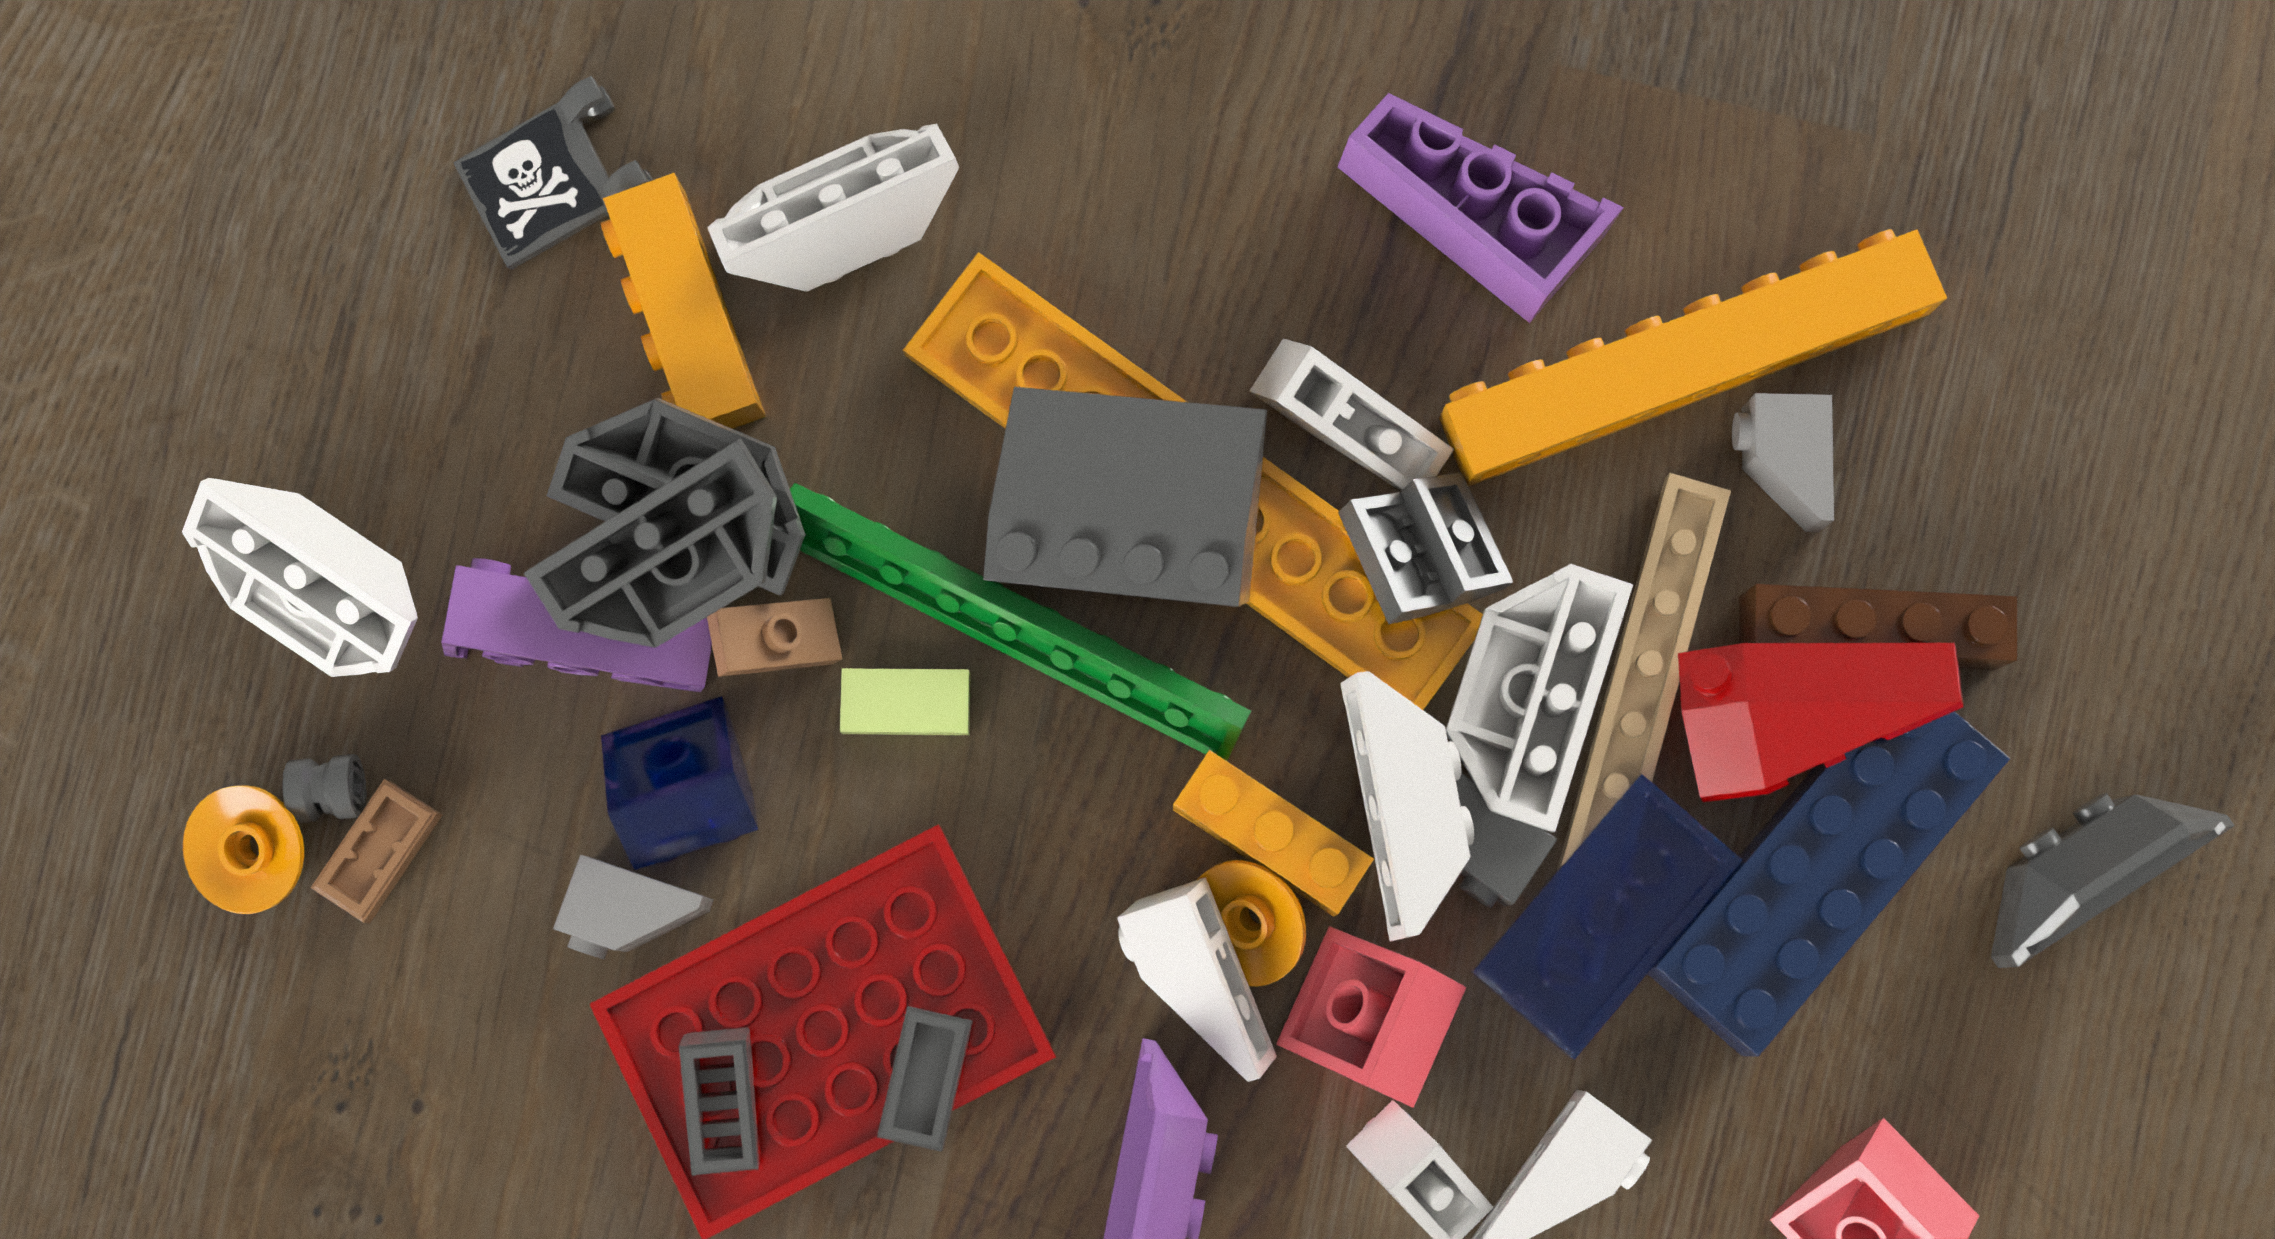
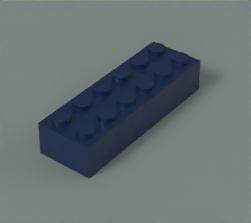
M1955 711L1891 740L1880 737L1844 753L1846 760L1828 768L1825 767L1824 763L1815 766L1642 970L1741 1056L1759 1057L2010 760L2005 753Z

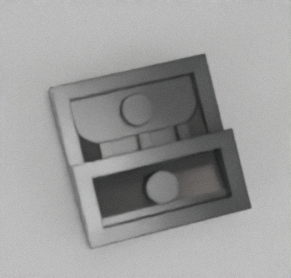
M1462 472L1413 479L1401 492L1353 499L1338 512L1388 624L1448 610L1506 589L1513 583Z

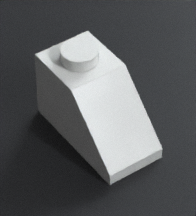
M1394 1100L1376 1117L1371 1119L1364 1126L1363 1130L1346 1145L1352 1154L1432 1239H1463L1494 1208L1442 1147Z

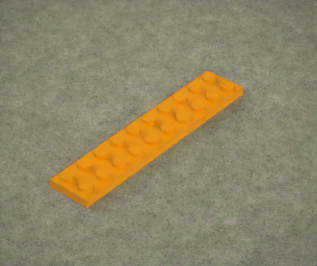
M979 252L903 349L908 359L1005 429L1014 387L1187 402ZM1263 457L1250 599L1246 604L1349 678L1355 673L1369 671L1424 710L1475 640L1483 614L1466 603L1431 615L1388 624L1338 514L1339 511Z

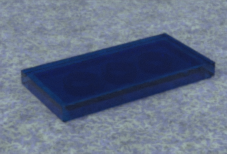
M1640 774L1485 954L1471 973L1566 1056L1575 1060L1742 862V859L1643 774Z

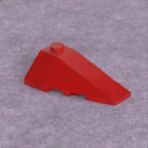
M1741 643L1678 653L1681 710L1702 802L1769 794L1789 785L1787 779L1822 763L1828 768L1846 760L1844 753L1880 737L1891 740L1964 707L1955 643Z

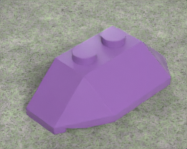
M1142 1039L1104 1239L1199 1238L1205 1200L1193 1198L1198 1172L1211 1174L1218 1135L1206 1132L1207 1117L1155 1040Z

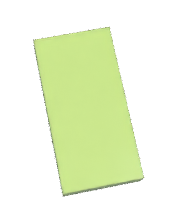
M842 668L840 732L842 734L969 735L971 672L969 669Z

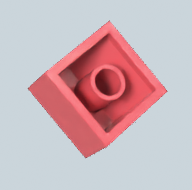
M1329 926L1276 1045L1414 1108L1467 987L1419 961Z
M1882 1118L1841 1146L1773 1214L1770 1221L1788 1239H1968L1979 1215Z

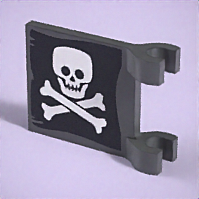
M592 76L573 85L558 103L453 162L506 267L510 270L608 216L603 198L653 180L649 171L646 169L642 170L636 160L619 168L611 177L608 176L582 124L600 120L611 114L616 108L603 86L599 87Z

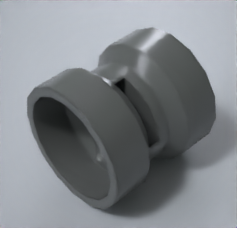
M356 754L336 755L328 763H322L320 766L309 758L289 760L286 763L282 782L285 808L294 815L298 824L316 822L323 813L333 814L338 819L358 818L365 808L367 798L366 779L361 760Z

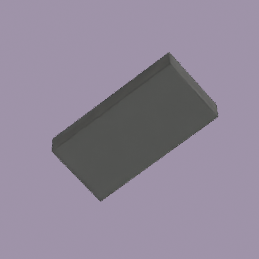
M907 1006L877 1137L940 1152L944 1150L973 1020Z

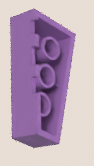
M1388 93L1349 136L1338 168L1530 323L1605 237L1624 207L1605 198L1598 202L1572 189L1575 183L1552 172L1547 177L1514 161L1515 154L1495 144L1492 149L1463 136L1462 128Z
M473 558L470 568L458 565L455 567L442 637L444 656L467 659L470 648L483 651V657L495 660L499 664L523 667V665H534L535 660L548 662V668L561 673L598 676L600 670L612 672V679L693 692H701L705 687L712 647L707 617L656 648L607 639L582 631L579 633L566 631L557 627L526 577L510 575L511 565L489 559Z

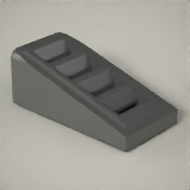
M749 1028L685 1034L679 1044L691 1174L701 1175L758 1169L759 1153ZM733 1055L734 1063L700 1066V1058ZM736 1081L737 1090L702 1093L701 1084ZM739 1109V1118L704 1121L703 1112ZM741 1135V1146L705 1149V1138Z

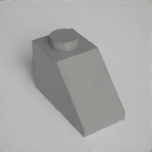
M1755 393L1742 407V412H1736L1733 418L1732 444L1734 450H1742V469L1805 532H1820L1834 521L1832 395Z
M580 854L553 929L571 935L567 947L605 959L608 949L628 952L710 912L714 899Z

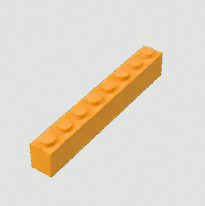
M1892 229L1879 232L1857 244L1859 251L1841 258H1837L1835 251L1817 255L1799 266L1801 273L1779 280L1777 273L1763 275L1741 287L1743 294L1721 302L1718 294L1710 295L1687 305L1683 309L1685 316L1666 323L1662 322L1660 316L1647 318L1628 327L1625 330L1627 337L1607 345H1604L1602 338L1591 339L1569 349L1566 352L1568 359L1546 367L1542 359L1535 360L1508 373L1510 381L1488 389L1485 382L1480 381L1454 391L1449 395L1451 402L1445 404L1439 420L1449 445L1454 449L1452 453L1468 487L1930 315L1947 299V296L1918 230L1916 229L1898 237L1895 236Z

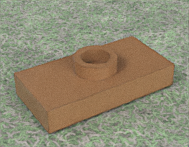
M831 598L721 608L707 617L718 677L831 665L842 660Z
M384 779L311 888L363 923H371L443 815L392 781Z

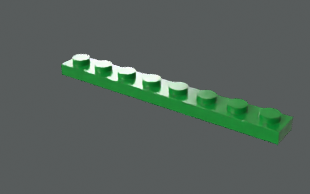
M794 483L790 488L805 532L800 548L801 552L1204 754H1207L1210 750L1228 761L1251 710L1233 702L1222 693L1213 692L1175 673L1166 665L1155 663L1119 645L1108 636L1099 635L1061 616L1052 608L1041 606L1005 588L999 582L983 580V576L949 560L942 553L929 550L893 532L884 524L873 522L837 504L828 496L817 494L797 483Z

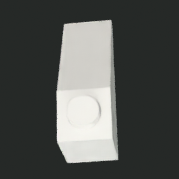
M1283 338L1249 391L1296 425L1400 491L1413 479L1437 476L1454 450L1447 443L1312 346Z
M1206 877L1134 902L1117 917L1120 924L1118 935L1124 954L1130 961L1135 962L1141 979L1247 1082L1259 1079L1277 1056Z
M1576 1090L1471 1239H1530L1614 1195L1620 1185L1628 1190L1639 1179L1650 1161V1157L1643 1152L1652 1139L1587 1091Z

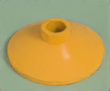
M235 785L209 794L192 811L183 835V856L186 869L193 884L209 902L232 913L253 914L276 906L292 892L303 868L304 843L301 830L294 815L285 808V804L279 798L258 787ZM252 836L255 838L259 847L258 856L252 851L250 847V840Z
M1226 861L1204 872L1197 880L1205 877L1207 879L1248 985L1256 987L1272 984L1287 975L1300 960L1306 942L1305 917L1292 889L1276 873L1250 861ZM1249 909L1256 913L1261 924L1252 920Z

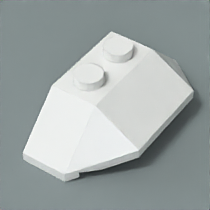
M937 124L922 126L918 131L901 129L870 134L757 185L732 206L725 218L716 219L707 229L727 273L807 292L825 283L834 282L851 271L882 257L891 256L902 248L920 241L954 179L959 166Z
M207 478L200 482L182 533L191 547L198 548L207 573L230 609L331 677L360 675L376 671L377 673L390 672L397 667L418 619L402 562L298 493L214 478Z
M1570 564L1484 610L1446 726V734L1450 741L1455 743L1461 761L1491 812L1555 832L1633 584Z
M1371 672L1355 673L1340 683L1352 737L1384 904L1389 940L1394 941L1420 935L1470 859L1468 845L1473 844L1474 827L1468 808L1460 806L1456 780H1459L1461 777V761L1455 743L1452 741L1448 742L1445 726Z

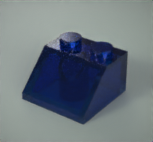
M723 696L601 735L607 812L634 870L656 863L668 862L680 855L720 842H729L741 835L759 830L752 787Z

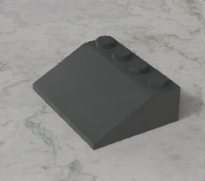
M1014 387L988 517L983 580L1236 607L1249 602L1267 410Z

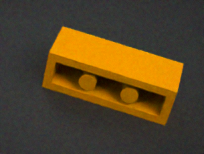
M1210 750L1173 804V811L1250 862L1270 869L1280 876L1292 890L1333 917L1339 914L1374 858Z

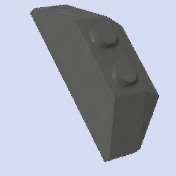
M660 398L653 399L566 437L546 495L551 499L603 521H608L728 445L742 439L777 496L766 582L759 585V587L780 596L784 594L805 537L802 523L774 446Z
M739 439L528 569L524 574L559 629L577 633L582 631L607 639L656 648L766 582L777 496L742 439Z
M2107 793L2095 797L2072 813L2078 821L2059 835L2053 827L2049 828L2019 847L2025 857L2009 866L2006 870L1991 954L1992 960L1998 968L2021 966L2053 943L2235 825L2226 814L2134 794L2111 800Z

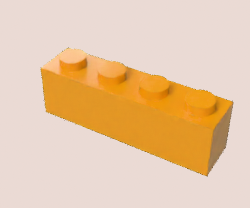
M675 173L603 198L610 217L609 220L601 222L604 237L614 258L621 255L624 256L630 276L621 279L623 291L633 314L643 312L650 333L641 336L645 353L654 371L664 369L671 389L661 393L662 400L731 429L766 417L689 200Z

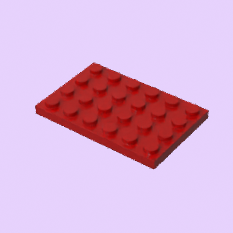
M939 824L589 1004L701 1239H708L895 1142L879 1138L877 1134L907 1006L973 1020L953 1111L1057 1057ZM749 1028L759 1168L692 1175L679 1044L687 1033ZM733 1055L700 1058V1066L734 1063ZM736 1081L701 1084L702 1093L737 1090ZM738 1108L703 1112L704 1121L739 1118ZM741 1135L705 1138V1149L742 1145Z

